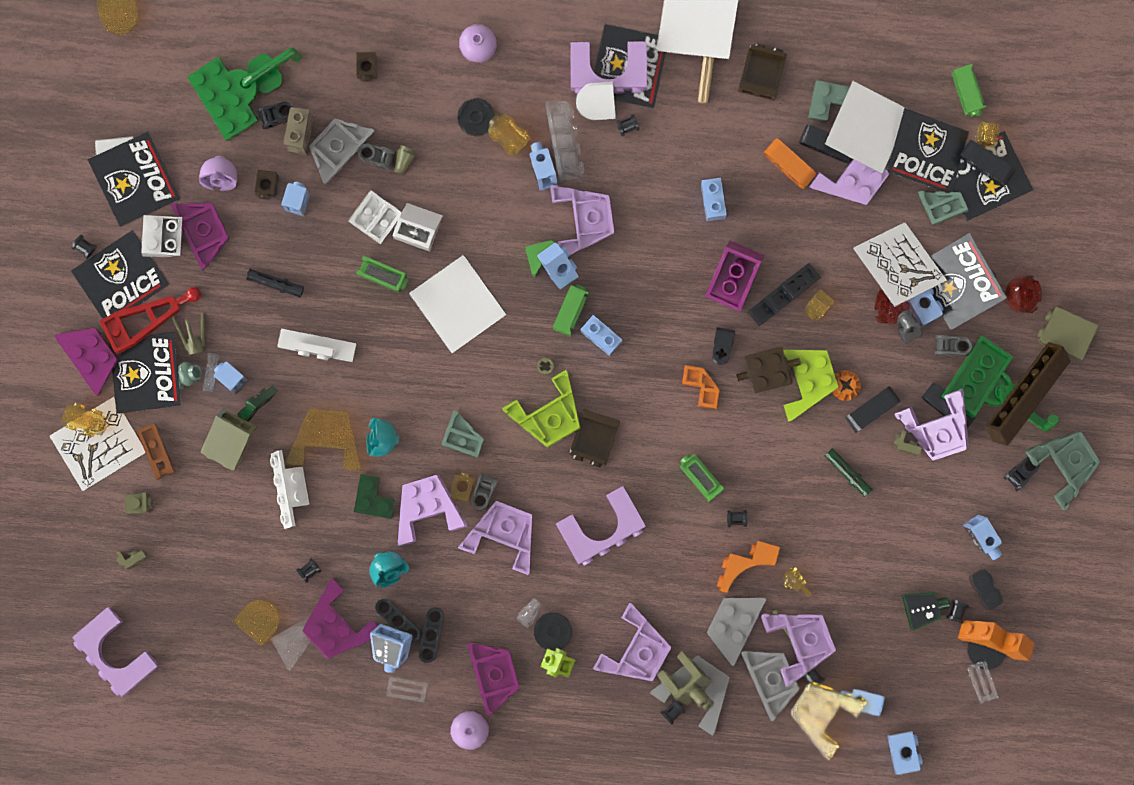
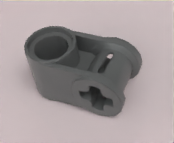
M370 144L360 146L358 155L363 163L384 170L392 169L390 165L396 151ZM366 149L372 151V155L369 158L362 156V152Z
M905 310L896 317L897 331L904 344L922 336L920 325L914 320L911 310Z
M935 335L937 348L934 351V355L966 356L972 349V343L968 338ZM958 343H966L968 347L967 351H960L958 349Z
M480 472L472 496V505L476 510L483 511L489 506L499 478L493 479ZM477 497H484L486 499L485 505L477 506L475 504Z

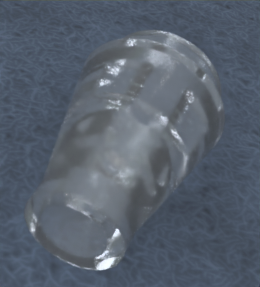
M532 598L517 613L516 620L527 628L533 625L542 604Z

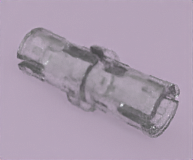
M208 353L206 370L203 372L205 378L202 391L214 393L216 378L213 375L216 373L214 370L219 363V354Z

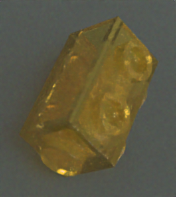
M504 113L499 117L496 115L489 122L488 132L490 137L496 142L499 141L505 151L513 154L515 157L528 145L531 139L529 133L524 128L518 127L515 124V120L509 115L506 116Z
M76 402L73 405L67 404L61 422L66 423V428L74 431L77 428L83 429V434L94 437L95 434L101 435L102 432L106 431L108 422L106 421L107 417L102 416V411L92 408L90 412L84 409L85 405Z

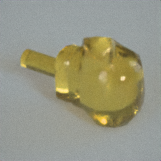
M791 568L783 575V585L788 590L794 588L798 591L801 589L808 597L812 594L804 586L807 582L798 569Z

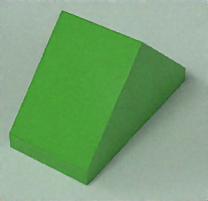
M550 240L525 247L532 276L536 277L543 266L537 255L554 244V241Z

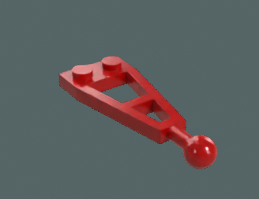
M191 287L185 295L177 299L170 296L121 310L99 320L114 352L118 355L138 344L180 312L178 306L188 301H199L201 291L197 287ZM171 304L172 308L156 319L152 309ZM147 312L152 323L130 339L120 319Z

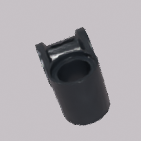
M283 101L258 109L257 113L260 114L263 122L262 129H270L288 122L289 114L283 116L281 112L285 107L291 108L293 106L289 102Z
M716 328L712 354L715 364L724 365L728 362L736 330ZM720 351H722L723 355L726 356L723 357L722 360L718 359L719 356L716 355L719 354Z
M1026 457L1017 466L1013 467L1003 479L1008 480L1017 492L1039 470L1040 463L1037 466L1035 465L1032 471H1028L1025 463L1030 459Z

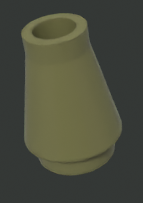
M403 145L400 146V149L397 150L394 171L405 174V171L415 157L414 149Z

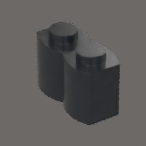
M981 569L969 576L970 584L978 592L979 601L985 609L992 610L1003 604L1002 595L994 587L993 578L986 569Z

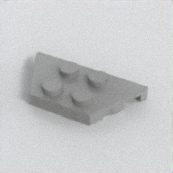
M334 119L311 143L309 147L325 185L354 156L360 146L365 144L375 133L372 128H365L354 123Z
M723 598L707 634L730 665H735L766 601L765 598Z
M743 651L741 655L770 721H773L798 692L797 682L788 687L785 684L781 669L789 667L784 653Z

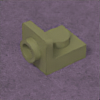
M902 430L900 434L897 433L894 440V445H897L895 450L919 456L922 447H919L917 442L907 440L905 443L906 431Z
M149 493L125 495L126 514L150 513L153 501L152 497H149Z
M137 549L128 555L130 557L128 559L123 551H118V558L116 559L122 568L125 567L130 570L148 559L149 556L146 551H139Z

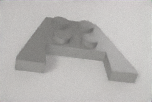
M697 655L692 660L712 680V683L705 689V693L715 702L698 726L713 736L730 677ZM685 666L671 675L677 684L683 688L693 677ZM662 682L650 694L665 703L671 692Z

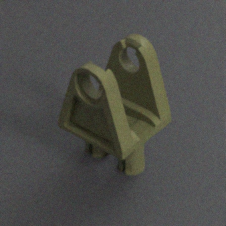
M682 651L677 657L693 676L690 679L691 681L683 688L664 670L660 671L657 676L676 700L687 706L694 700L700 708L703 707L707 711L715 704L705 693V689L712 683V680Z

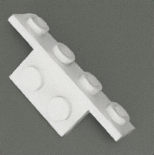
M281 329L277 347L297 351L298 355L301 356L317 355V358L328 361V358L353 362L356 343Z
M280 450L271 453L270 463L275 475L274 484L278 492L277 502L281 509V523L284 525V529L295 526L292 507L309 505L303 467L285 469L283 453Z

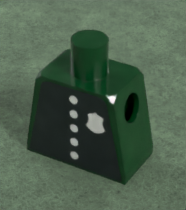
M935 592L901 595L910 631L941 619L940 610L950 608L948 598L936 599Z

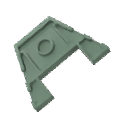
M1081 431L1069 433L1025 450L1033 465L1037 466L1049 455L1055 461L1068 482L1067 486L1054 495L1055 500L1064 511L1069 508V503L1073 497L1076 498L1082 484L1087 482L1100 463V460Z

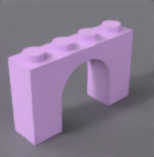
M571 42V91H575L578 94L589 83L612 81L615 94H621L624 91L632 90V93H643V90H647V42H628V64L626 70L621 76L610 80L600 78L592 71L590 66V42Z
M623 486L606 495L618 519L617 530L610 538L603 541L589 539L582 532L573 514L556 523L578 565L582 563L585 566L594 561L592 557L598 553L601 557L610 552L609 547L614 544L618 547L626 543V538L630 535L636 537L644 532L643 528L646 526Z
M107 607L72 637L75 640L73 644L80 652L82 650L87 655L86 660L90 665H95L100 670L98 672L100 677L104 681L108 680L112 685L110 687L117 696L121 695L123 697L159 668L160 665L148 651L142 653L124 668L112 667L105 661L102 655L103 641L123 623L111 607Z

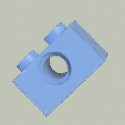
M721 178L702 180L701 188L706 221L725 219L726 208Z
M288 183L281 205L285 211L304 216L310 193L302 183Z
M555 242L537 255L550 278L559 289H562L579 277L575 271L577 266L572 259L568 260L570 255L564 246L560 248Z
M932 288L906 301L920 327L943 315L942 311L944 309L938 300L935 301L932 295L934 294ZM920 299H926L929 302V307L922 308L919 303Z
M594 315L581 328V333L608 356H611L622 343V339Z
M227 361L224 364L221 362L214 370L216 373L213 376L234 394L248 381L246 377Z
M912 731L887 735L895 774L920 770L922 758L916 751V746H918L917 735H913ZM904 747H909L911 751L907 758H903L901 755V750Z

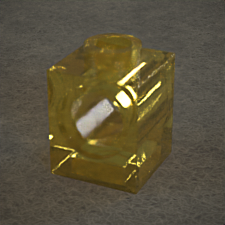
M980 122L976 128L975 142L983 147L994 148L998 143L1000 124Z
M819 289L804 308L807 311L806 315L812 320H820L835 300Z
M460 472V475H455L450 492L451 498L469 502L474 484V479H471L470 474ZM464 481L468 484L465 492L458 491L457 485L459 482Z

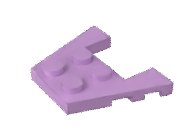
M853 159L836 183L819 172L809 187L867 205L889 173L886 169H884L883 173H880Z
M550 185L552 203L572 201L577 239L558 241L559 247L562 248L564 246L569 255L614 234L609 195Z
M962 389L944 396L952 413L944 417L919 424L912 406L897 411L894 414L898 420L900 419L904 423L906 430L915 436L918 440L917 443L932 460L966 450L969 447L964 393Z
M439 475L403 485L398 546L417 542L413 522L441 513L446 514L449 531L468 527Z
M496 501L459 545L458 549L475 555L481 537L484 536L519 550L512 569L529 575L532 514Z
M629 603L621 618L638 627L635 636L620 663L601 654L593 669L653 681L671 646L641 613Z
M763 614L761 616L767 633L786 627L798 658V664L781 669L787 687L836 651L823 615L786 616V614Z

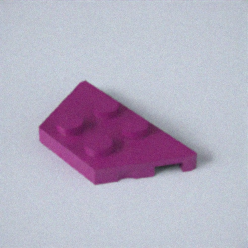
M171 203L170 205L176 217H182V230L203 271L229 240V236L212 203Z
M96 328L56 334L54 337L96 396L100 395L104 383L108 380L112 368L115 367L118 358Z
M468 643L467 646L487 716H489L520 688L510 651Z

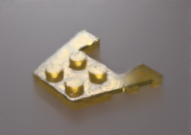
M309 408L285 464L303 466L305 446L345 449L343 470L361 471L348 412Z
M810 682L793 707L790 715L825 758L830 761L840 746L824 734L830 721L840 706L858 717L868 701L862 698L859 700L851 697L852 695L841 694L833 691L834 689Z

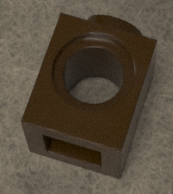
M356 52V75L361 81L369 82L372 79H377L376 52ZM366 63L372 65L369 71H363L362 66Z
M257 170L255 193L259 195V198L270 200L271 197H276L279 177L277 172ZM265 181H270L271 187L267 190L262 189V184Z

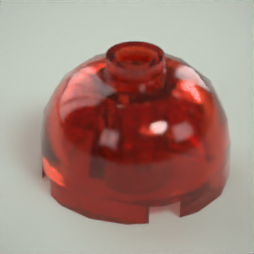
M1032 275L1017 276L1006 287V302L1017 313H1033L1038 309L1036 307L1037 303L1041 302L1042 289L1039 281H1035Z
M879 290L875 300V310H878V316H875L880 324L894 325L897 323L899 315L903 311L910 309L908 300L894 307L885 292Z

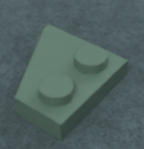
M918 192L932 226L968 212L967 205L959 192Z
M453 410L441 445L478 458L484 439L457 411Z

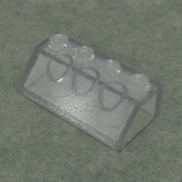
M546 101L545 108L559 183L582 179L581 173H585L583 162H579L578 159L581 149L580 144L575 143L574 136H578L576 125H572L571 118H574L573 107H569L568 101Z

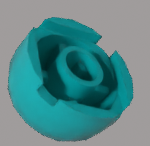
M372 418L368 426L372 430L370 434H367L366 439L367 453L373 457H384L393 451L395 445H398L399 434H396L395 427L389 421Z
M380 552L374 556V560L370 565V577L377 588L379 585L381 588H386L401 580L398 576L402 573L406 575L409 565L401 555L395 552Z

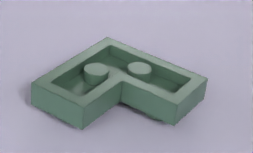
M816 80L808 118L827 122L830 105L842 106L850 87Z

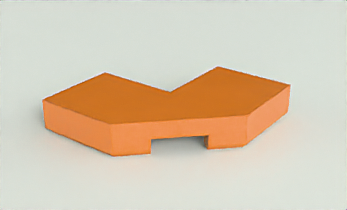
M685 365L682 385L701 387L698 406L717 409L720 389L704 368Z

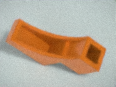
M757 541L756 545L752 544L749 553L752 559L731 553L728 557H724L722 568H725L723 576H719L717 586L720 587L719 591L728 593L733 580L750 567L757 565L775 566L780 547Z
M963 620L958 635L961 641L993 648L1014 660L1030 661L1035 645L1026 635L1006 632L993 622Z

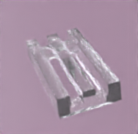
M986 661L967 666L980 704L985 701H991L994 698H999ZM982 666L984 667L991 690L993 692V694L989 695L986 683L980 670V667ZM973 669L977 671L985 697H982Z
M389 677L386 696L425 702L428 683ZM394 681L411 685L423 686V689L419 690L402 686L392 685V683ZM391 689L418 693L422 695L421 698L397 693H391Z

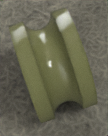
M542 358L538 361L537 370L539 373L548 375L553 371L554 364L551 359ZM549 362L551 364V366H549L550 370L542 371L540 369V367H542L540 363Z

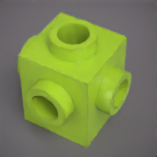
M558 648L555 651L547 649L540 667L547 669V674L558 677L559 674L569 678L575 659L567 657V652Z

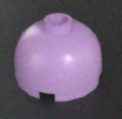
M473 24L462 32L459 39V47L462 55L467 60L483 63L494 55L497 48V39L489 27L482 24Z
M216 156L204 162L199 173V183L203 187L214 190V187H221L220 191L231 190L236 187L238 179L237 170L231 161L223 156Z
M466 711L459 714L451 725L453 741L465 750H474L481 747L489 735L487 720L481 714L474 711Z

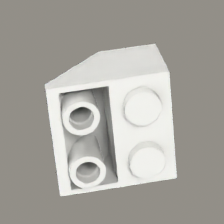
M407 203L398 219L392 236L396 240L430 252L443 216Z
M144 215L142 256H180L182 217Z

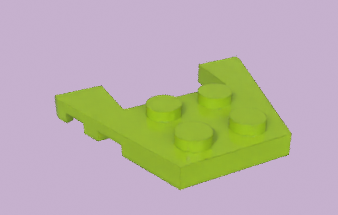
M783 350L788 361L800 358L801 366L793 367L803 399L784 405L789 422L839 388L827 350Z
M566 370L551 378L561 396L527 416L517 400L502 408L509 417L547 448L581 429Z

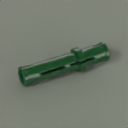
M833 448L824 455L849 481L848 484L850 486L853 485L863 497L873 490L861 478L862 475L860 473L857 474ZM835 459H837L841 463V465L847 470V472L839 465V463ZM849 474H851L862 486H860Z

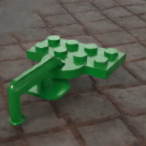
M289 48L274 59L267 54H260L249 61L246 71L232 70L230 72L218 56L187 76L224 139L229 141L259 121L250 104L255 100L258 92L271 93L281 86L283 77L277 67L290 59L298 62L301 60L302 55L295 48Z
M981 335L941 397L945 399V395L962 389L965 413L972 418L977 415L983 404L991 407L1000 406L1016 385L1012 384L1010 377L1004 372L1013 356ZM1033 412L1028 421L1044 432H1048L1059 422V418L1057 415L1051 414L1046 421Z

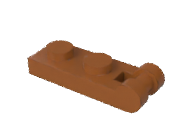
M153 423L138 429L137 433L156 480L163 478L162 476L166 474H174L175 470L156 424ZM164 462L165 467L159 469L157 464Z

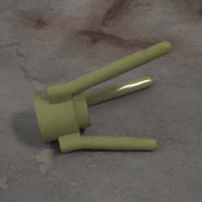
M201 314L200 340L199 337H193L189 320H185L189 335L187 341L175 316H173L171 319L184 344L185 351H188L189 355L204 352L203 347H206L205 314Z

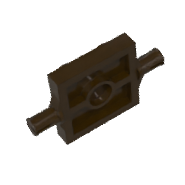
M780 346L746 355L747 371L737 373L736 376L738 382L749 379L753 384L755 393L792 384L790 370L792 367L801 366L800 358L788 361L783 347Z

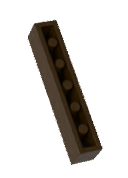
M1048 342L986 424L985 428L993 442L1005 446L1011 443L1069 365L1071 360L1064 346Z

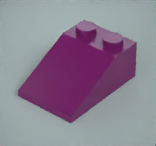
M729 241L705 297L740 312L765 255Z

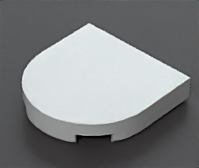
M613 81L589 83L578 92L576 106L581 115L591 120L616 119Z

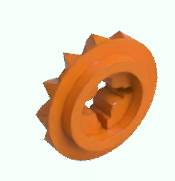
M843 370L835 374L839 388L832 392L833 395L843 401L854 399L861 390V381L856 373ZM851 379L849 386L852 390L846 388L841 392L843 385L839 380L846 382Z

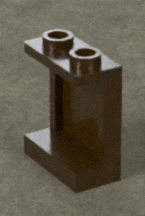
M759 43L750 44L738 92L775 101L787 54L783 53L782 49L773 48L771 50Z
M583 409L579 422L581 429L576 431L569 454L572 455V459L583 462V459L591 461L590 465L601 468L602 465L606 466L620 421Z

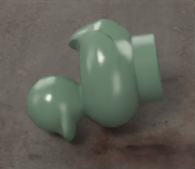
M183 362L179 365V389L183 390L185 386H192L201 378L202 372L198 365H193L190 362Z

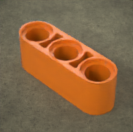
M777 138L763 152L774 165L802 189H805L817 176L810 166Z

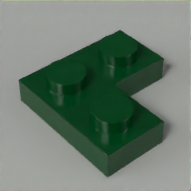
M273 385L267 390L263 388L256 395V398L252 396L245 403L247 407L241 409L237 416L249 422L260 408L271 401L278 390Z
M360 474L354 512L392 519L395 500L377 497L380 478Z

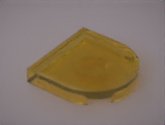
M136 0L96 1L101 23L109 32L116 35L127 34L132 31L138 22L139 14Z
M255 600L248 603L232 622L262 647L277 630L279 614L272 603L265 600Z

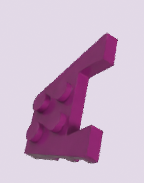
M333 578L329 581L302 630L303 634L328 660L370 641L371 632L378 627L371 620L360 632L356 633L330 606L344 592Z

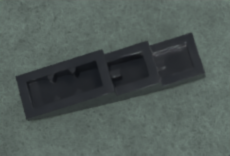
M808 263L748 311L749 315L760 327L818 281L821 276Z

